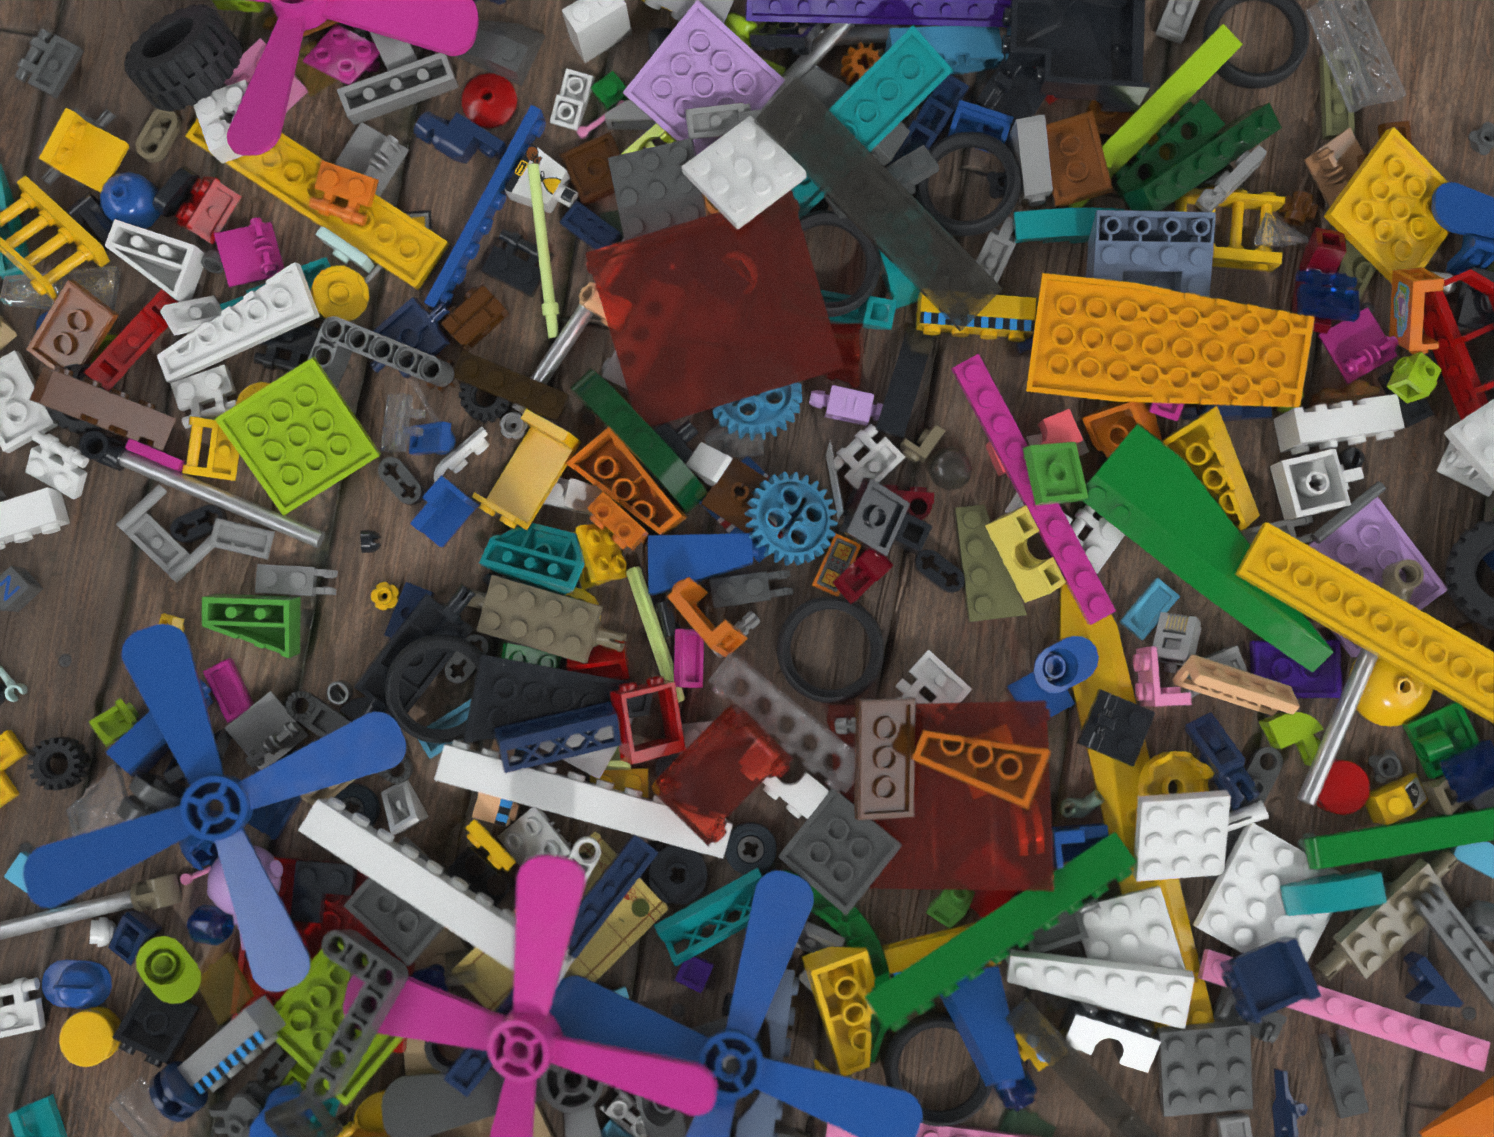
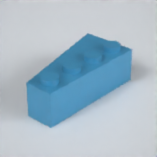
M911 27L889 28L885 53ZM915 27L953 69L950 75L997 69L1004 58V53H1001L1002 41L999 27Z

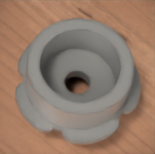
M513 411L501 418L500 427L504 437L519 439L524 436V431L528 428V424L520 419L521 414L519 412ZM513 423L516 424V427H515V428H512V427H511V425H512Z

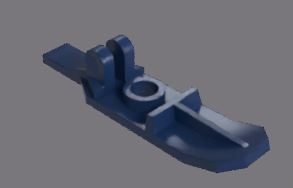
M1275 1068L1276 1098L1272 1106L1275 1137H1298L1297 1119H1299V1116L1307 1114L1308 1107L1304 1103L1293 1100L1289 1091L1287 1071Z

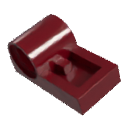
M882 485L910 504L913 501L923 503L925 507L924 514H914L910 509V505L906 512L907 514L922 521L930 514L934 504V492H927L926 487H910V491L898 490L899 486Z
M867 548L832 581V584L852 604L894 565L886 556L879 555Z

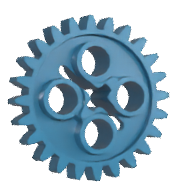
M758 352L756 359H752L750 354L746 353L745 361H741L736 356V364L734 366L726 362V372L722 370L717 371L718 379H712V387L714 389L709 390L711 398L709 400L710 407L714 409L713 416L714 419H719L720 427L727 426L729 434L738 430L740 439L744 437L745 433H749L751 441L754 440L756 434H760L761 438L765 440L766 432L769 431L773 436H777V427L786 431V421L795 422L794 413H800L799 403H802L801 383H798V374H792V366L788 365L783 368L782 358L774 363L772 354H769L766 360L762 359L761 352ZM762 377L768 378L765 381H758ZM734 389H742V391L737 393L731 392ZM772 400H780V402L776 404L769 403ZM747 411H753V412H755V413H753L752 415H744V414H743V413H745V412H747Z
M786 472L780 474L779 478L774 474L769 478V482L766 480L759 484L761 489L756 488L752 492L755 498L747 501V504L753 509L745 512L746 516L752 518V521L748 522L746 527L754 528L755 531L749 538L758 537L759 542L755 546L756 549L764 546L766 548L764 552L765 557L774 553L775 563L783 557L786 566L790 565L793 560L797 566L804 563V559L809 563L815 559L814 555L819 557L824 553L822 548L826 549L831 545L827 539H831L836 535L830 528L838 525V522L831 520L830 517L836 514L837 511L828 508L833 499L825 500L823 498L827 490L824 489L819 492L817 490L818 481L811 485L808 484V475L799 480L798 472H794L790 478ZM783 493L791 497L792 504L786 503ZM802 499H804L805 504L792 518L793 524L786 527L781 539H779L778 533L791 519L790 514L797 510ZM806 511H810L813 514L814 522L807 518ZM768 515L776 519L777 527L769 523ZM791 533H795L799 537V544L792 541Z

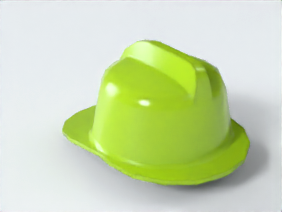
M167 936L155 937L147 941L139 949L136 957V969L143 981L160 1000L170 1004L183 1003L192 998L198 991L201 983V971L194 959L176 939Z

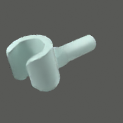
M0 665V677L7 686L4 692L5 697L12 702L18 701L19 699L14 694V689L17 688L24 695L27 693L28 688L25 684L16 683L11 679Z

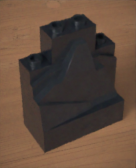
M1011 0L1009 8H1004L1002 26H1007V33L1002 37L1001 53L1006 54L1005 65L1036 67L1034 81L1039 83L1040 95H1054L1055 98L1095 100L1101 103V111L1136 112L1150 89V82H1143L1145 0Z

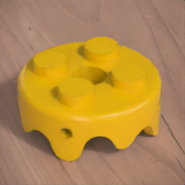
M1162 752L1153 756L1143 767L1138 784L1139 796L1170 794L1168 785L1172 780L1177 785L1176 794L1209 791L1208 781L1213 777L1214 773L1211 767L1198 761L1190 752Z

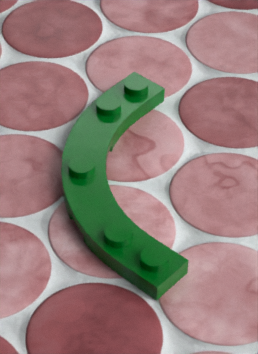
M784 868V870H783V871H785V872H788V873H791V874H794V875H797V876L801 877L800 875H798L797 873H795V872H793V871L787 870V869H785V868ZM810 885L814 897L810 912L821 917L845 938L848 947L866 948L875 976L872 991L889 980V970L884 952L872 927L862 913L854 906L849 914L845 915ZM873 1013L871 1014L870 1031L872 1033L870 1061L874 1063L885 1031Z

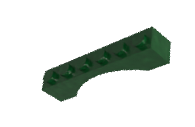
M1270 102L1247 110L1228 123L1221 132L1201 147L1124 193L1123 195L1131 211H1161L1239 158L1244 152L1249 151L1280 130L1282 127Z

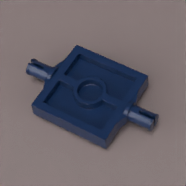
M412 297L374 329L373 332L435 356L450 344L438 324V321L449 313L450 310L441 302L432 312H428L417 298ZM390 346L386 349L385 356L388 355ZM414 356L409 361V367L414 362ZM375 360L370 363V366L373 367L372 369L377 373L386 366ZM399 371L403 378H409L412 376L402 371Z

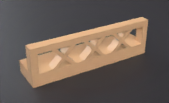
M1193 654L1172 679L1176 686L1274 716L1278 710L1293 715L1300 708L1291 686ZM1189 674H1190L1192 680L1187 679V676H1188Z

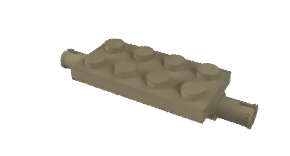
M497 575L491 576L487 593L470 589L476 596L472 598L467 606L482 610L477 627L478 632L581 663H588L590 652L597 645L612 648L619 652L624 649L625 644L614 641V639L626 641L627 634L603 628V625L600 624L603 606Z
M1443 849L1429 864L1419 858L1385 889L1387 903L1365 907L1333 937L1336 941V944L1332 946L1334 950L1319 964L1315 965L1317 971L1327 981H1330L1346 964L1352 965L1365 979L1378 970L1384 962L1400 950L1406 942L1427 924L1413 907V901L1418 899L1424 906H1427L1421 895L1426 891L1435 899V895L1430 890L1433 884H1437L1452 901L1441 884V878L1455 865L1459 864L1455 855L1449 850Z

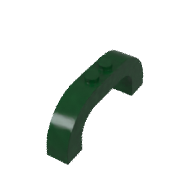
M590 368L570 387L571 392L590 412L593 411L655 476L667 493L687 514L708 494L706 489L690 469L595 370Z

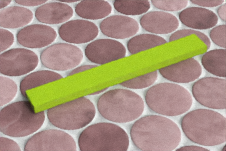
M1224 24L1102 145L1110 178L1243 45ZM1090 199L1067 206L1069 208H1082Z

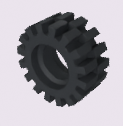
M461 382L460 388L462 391L459 392L460 403L473 419L480 420L482 423H487V421L494 423L497 418L501 419L505 412H510L509 406L513 403L499 397L490 406L479 405L476 400V393L479 389Z
M70 737L49 738V740L39 742L41 746H35L32 750L36 753L29 755L28 760H33V764L27 765L28 770H34V773L29 776L31 779H38L35 784L37 786H44L43 789L45 790L69 789L74 787L73 785L80 784L82 782L80 778L86 777L88 772L84 771V768L90 767V762H85V758L90 757L89 753L82 752L86 747L83 744H77L79 741L69 739ZM57 752L63 753L68 760L67 770L61 775L52 772L50 767L51 757Z

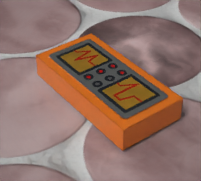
M835 533L836 535L833 537L812 586L830 595L839 596L840 591L832 584V581L856 559L861 544Z

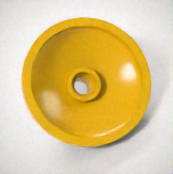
M1378 657L1356 710L1362 717L1372 723L1381 726H1399L1413 720L1425 709L1431 698L1433 688ZM1356 660L1354 661V663H1353V665H1352V667H1351L1350 673H1351V671H1352V669H1353V666H1354ZM1404 682V687L1400 690V685Z

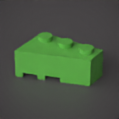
M211 594L202 597L203 627L235 639L245 640L259 648L272 650L286 658L300 654L301 597Z

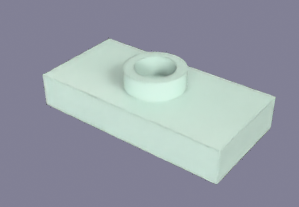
M321 226L317 231L316 235L320 240L334 249L332 254L345 264L350 260L367 273H370L374 268V263L367 255L327 228Z

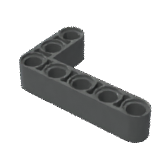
M331 316L324 320L308 358L309 360L315 356L336 389L339 387L352 352L361 354L436 386H447L454 378V369L448 362L336 316ZM340 328H342L341 333L338 336V331L340 330ZM366 337L364 345L361 346L362 340ZM390 346V351L388 355L385 356L386 349ZM331 354V359L329 362H327L328 357ZM414 356V362L409 367V361ZM439 366L438 374L434 377V369Z
M352 929L331 931L325 935L322 941L323 953L328 958L365 983L308 1080V1095L317 1102L337 1096L345 1089L408 978L407 967L401 961ZM340 937L344 941L343 950H341L338 946V940ZM363 953L368 956L367 967L362 963ZM387 969H389L393 974V980L391 983H389L386 979ZM372 996L377 1001L376 1010H374L370 1004ZM356 1023L361 1028L360 1037L355 1032ZM340 1050L345 1055L344 1064L340 1061L339 1058ZM324 1078H326L330 1084L329 1091H327L324 1087Z

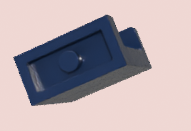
M1280 937L1220 963L1223 969L1222 979L1226 987L1232 990L1236 1002H1234L1235 1009L1238 1015L1249 1023L1258 1024L1262 1022L1261 1017L1302 999L1312 1001L1322 996L1299 943L1293 937Z

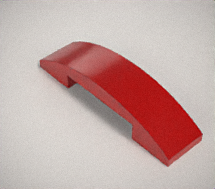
M161 289L85 370L84 374L92 380L102 383L101 387L109 392L149 346L168 328V324L160 313L162 307L178 302Z

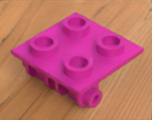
M335 24L308 53L303 62L346 85H351L356 82L365 70L369 73L378 71L380 62L377 61V57L380 53L376 44Z
M254 218L250 220L251 225L248 227L214 233L229 287L270 279L284 269L271 222L265 223L262 222L261 218Z
M1368 307L1333 326L1327 334L1321 333L1318 335L1347 384L1397 357L1395 353L1396 347L1399 345L1397 338L1385 336Z

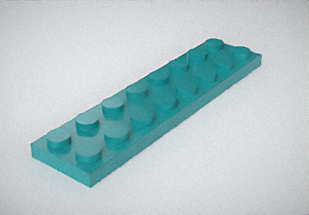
M914 25L787 151L806 171V178L760 213L781 237L792 223L806 215L820 202L824 195L829 193L953 71Z

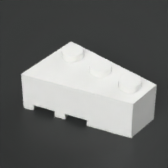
M114 219L105 247L179 302L192 300L203 270L201 260L205 253L193 244Z

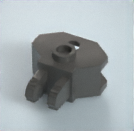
M260 1080L249 1081L232 1098V1101H222L210 1106L209 1114L211 1117H223L222 1120L215 1123V1133L228 1134L229 1137H250V1126L265 1108L267 1097L272 1091Z

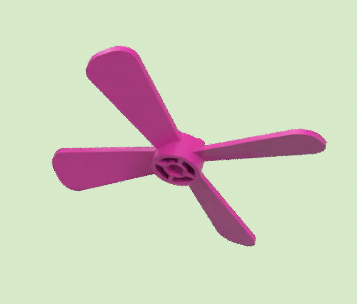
M248 0L271 3L278 20L228 129V145L238 155H260L269 151L278 142L283 128L305 30L315 28L327 19L445 55L459 56L466 53L473 46L476 39L479 15L474 1Z
M551 854L537 855L529 859L518 872L513 1010L504 1016L408 976L404 987L377 1032L379 1034L488 1051L493 1067L499 1074L505 1077L490 1137H533L536 1079L545 1072L551 1063L689 1115L707 1113L711 1110L716 1100L717 1083L715 1077L701 1064L562 1036L557 1020L549 1012L586 884L583 868L578 862L569 857ZM387 969L386 979L389 983H391L393 980V974L389 969ZM355 975L351 977L344 998L343 1010L345 1016L365 983ZM372 996V997H371V1000H370V1004H371V1007H372L374 1010H376V1008H377V1001H376V999ZM356 1023L355 1029L361 1031L360 1026Z

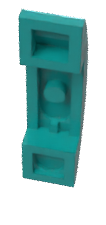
M795 282L804 294L817 301L838 302L851 296L814 289L813 285ZM783 292L779 308L796 315L834 324L867 329L892 330L897 301L870 296L860 307L852 312L836 317H820L807 313L795 306Z

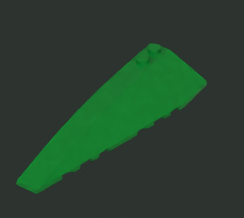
M1137 423L1086 483L1089 498L1083 500V502L1222 610L1313 673L1333 653V649L1303 613L1235 575L1251 544L1238 527L1227 517L1221 505L1213 499L1203 482L1192 472L1185 459Z

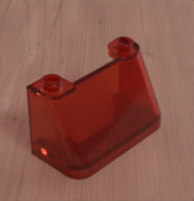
M732 704L662 772L652 784L651 789L660 800L709 846L712 842H719L727 832L725 829L727 825L726 819L767 777L769 779L782 777L789 770V763L793 759L743 708L737 704Z

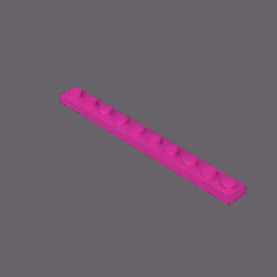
M977 354L953 367L951 370L1022 503L1024 506L1027 505L1044 544L1060 569L1066 585L1087 624L1092 625L1114 613L1116 610L1059 503L1035 505L1023 448L1028 445L980 355Z

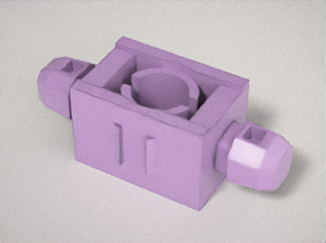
M832 385L829 395L825 394V391H811L809 404L812 407L819 409L827 407L826 418L867 426L870 417L878 421L883 404L878 402L876 405L872 404L874 394Z

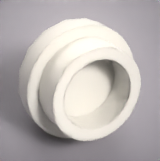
M107 917L91 920L89 944H97V947L108 945L117 929L115 923L109 921Z

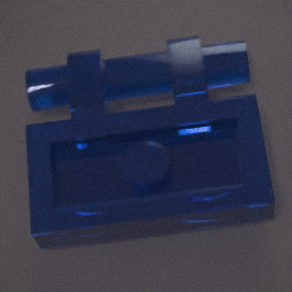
M1312 268L1308 271H1297L1296 281L1306 282V284L1302 283L1297 289L1298 315L1355 322L1360 317L1359 291L1348 290V288L1354 289L1356 287V277L1347 276L1346 273L1335 272L1334 274L1321 273L1320 269Z

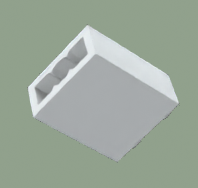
M577 0L562 9L570 40L585 63L632 35L627 6L624 0Z

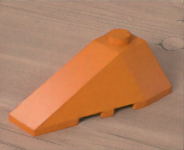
M1115 401L1084 416L1082 420L1092 444L1099 452L1102 450L1108 458L1137 423L1162 441L1156 416L1154 413L1148 412L1151 404L1147 402Z
M1494 1076L1418 1132L1421 1137H1494Z

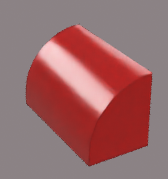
M614 639V641L625 644L621 652L602 645L594 646L590 652L588 663H581L567 658V669L618 680L630 679L626 643L623 640L618 641Z

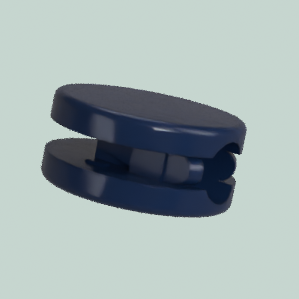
M183 1061L170 1062L162 1071L154 1075L149 1083V1094L154 1106L163 1116L175 1122L188 1120L195 1112L205 1106L208 1100V1090L198 1097L177 1069Z

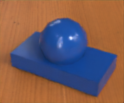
M441 421L411 427L409 454L419 456L435 453L446 455L455 448L456 438L451 431V423Z

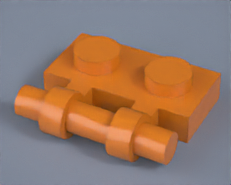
M322 160L314 188L324 191V197L322 200L312 197L309 207L318 210L321 215L327 217L332 215L341 218L344 223L350 225L355 223L364 226L367 216L359 213L360 205L372 207L379 179ZM337 196L349 200L346 208L335 204Z

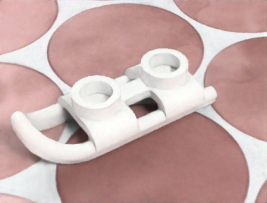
M482 426L439 462L434 471V482L441 475L443 476L448 468L455 474L468 464L465 458L469 454L474 452L476 455H479L490 445L484 438L488 433Z
M615 1087L614 1090L619 1093L609 1107L603 1103L599 1109L632 1137H647L641 1114L637 1117L630 1111L632 1106L638 1109L636 1100L624 1090ZM622 1118L627 1119L632 1124V1126L627 1124Z

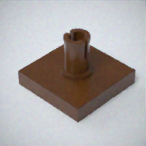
M732 456V461L718 482L712 486L701 505L742 532L752 533L754 528L746 527V524L752 521V518L746 516L745 512L753 509L747 504V501L755 498L752 492L756 488L761 489L759 484L764 480L769 482V479Z

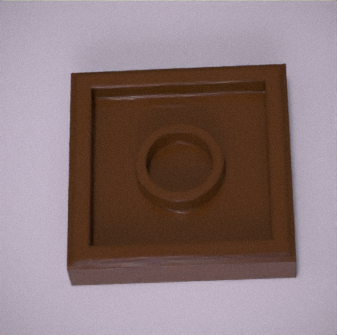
M611 132L559 154L576 192H578V197L584 206L615 193L608 158L621 155Z

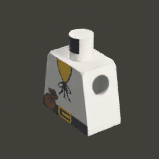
M531 143L504 189L509 199L532 207L527 165L537 163L539 164L544 211L551 213L558 202L571 207L577 200L578 192L567 187L570 182L567 170Z

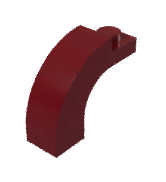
M1317 227L1306 246L1299 266L1294 287L1292 313L1313 316L1312 332L1327 334L1331 327L1329 304L1331 286L1338 266L1347 251L1345 234Z

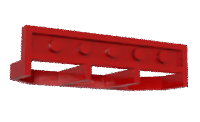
M1472 269L1444 280V287L1461 280L1488 296L1494 310V282ZM1443 290L1425 292L1423 328L1426 335L1439 342V348L1432 350L1439 367L1442 369V375L1460 419L1463 420L1488 403L1484 391L1494 387V379L1481 385L1464 342L1493 330L1494 322L1461 336Z

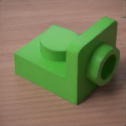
M950 877L943 891L929 904L926 913L951 929L966 915L975 892L955 878Z

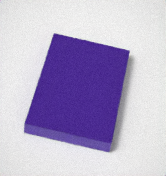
M1326 640L1333 649V653L1313 673L1267 641H1249L1251 674L1291 686L1296 698H1340L1342 694L1340 640Z

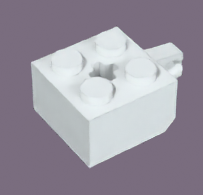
M246 80L217 89L211 93L212 95L206 99L199 100L197 104L193 105L208 149L221 163L244 156L238 155L231 150L227 142V132L249 85Z
M1336 449L1283 460L1270 466L1284 520H1294L1350 506L1351 503L1347 492L1349 490L1348 483L1364 478L1361 467L1344 471L1343 464L1340 465Z

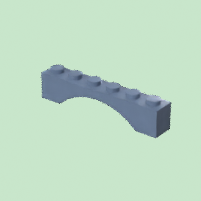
M785 969L765 1015L771 1042L770 1059L783 1062V1056L789 1057L791 1038H786L787 1026H793L795 1007H790L791 996L797 995L799 977H795V970ZM759 1091L749 1108L738 1118L735 1137H779V1133L774 1132L775 1119L781 1120L783 1101Z

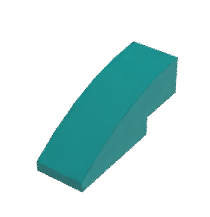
M1371 869L1343 875L1332 873L1280 886L1285 915L1287 916L1331 913L1387 903L1382 874Z

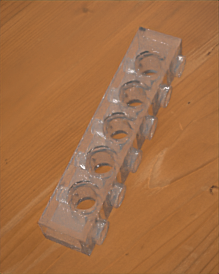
M729 653L708 680L714 685L712 690L721 698L726 699L728 697L735 702L734 708L740 714L747 718L750 715L759 723L756 726L766 735L771 736V734H774L780 739L779 745L791 755L796 752L804 759L802 764L815 774L819 771L827 778L825 783L836 792L842 790L846 793L855 783V750L736 653ZM739 679H743L748 683L749 689L745 695L739 694L736 690V683ZM765 697L771 702L769 713H763L759 710L758 702L760 698ZM783 716H789L793 719L794 729L791 732L782 729L780 722ZM805 735H812L816 738L817 747L815 750L805 748L803 744ZM828 754H836L840 758L839 768L832 769L826 764V756Z

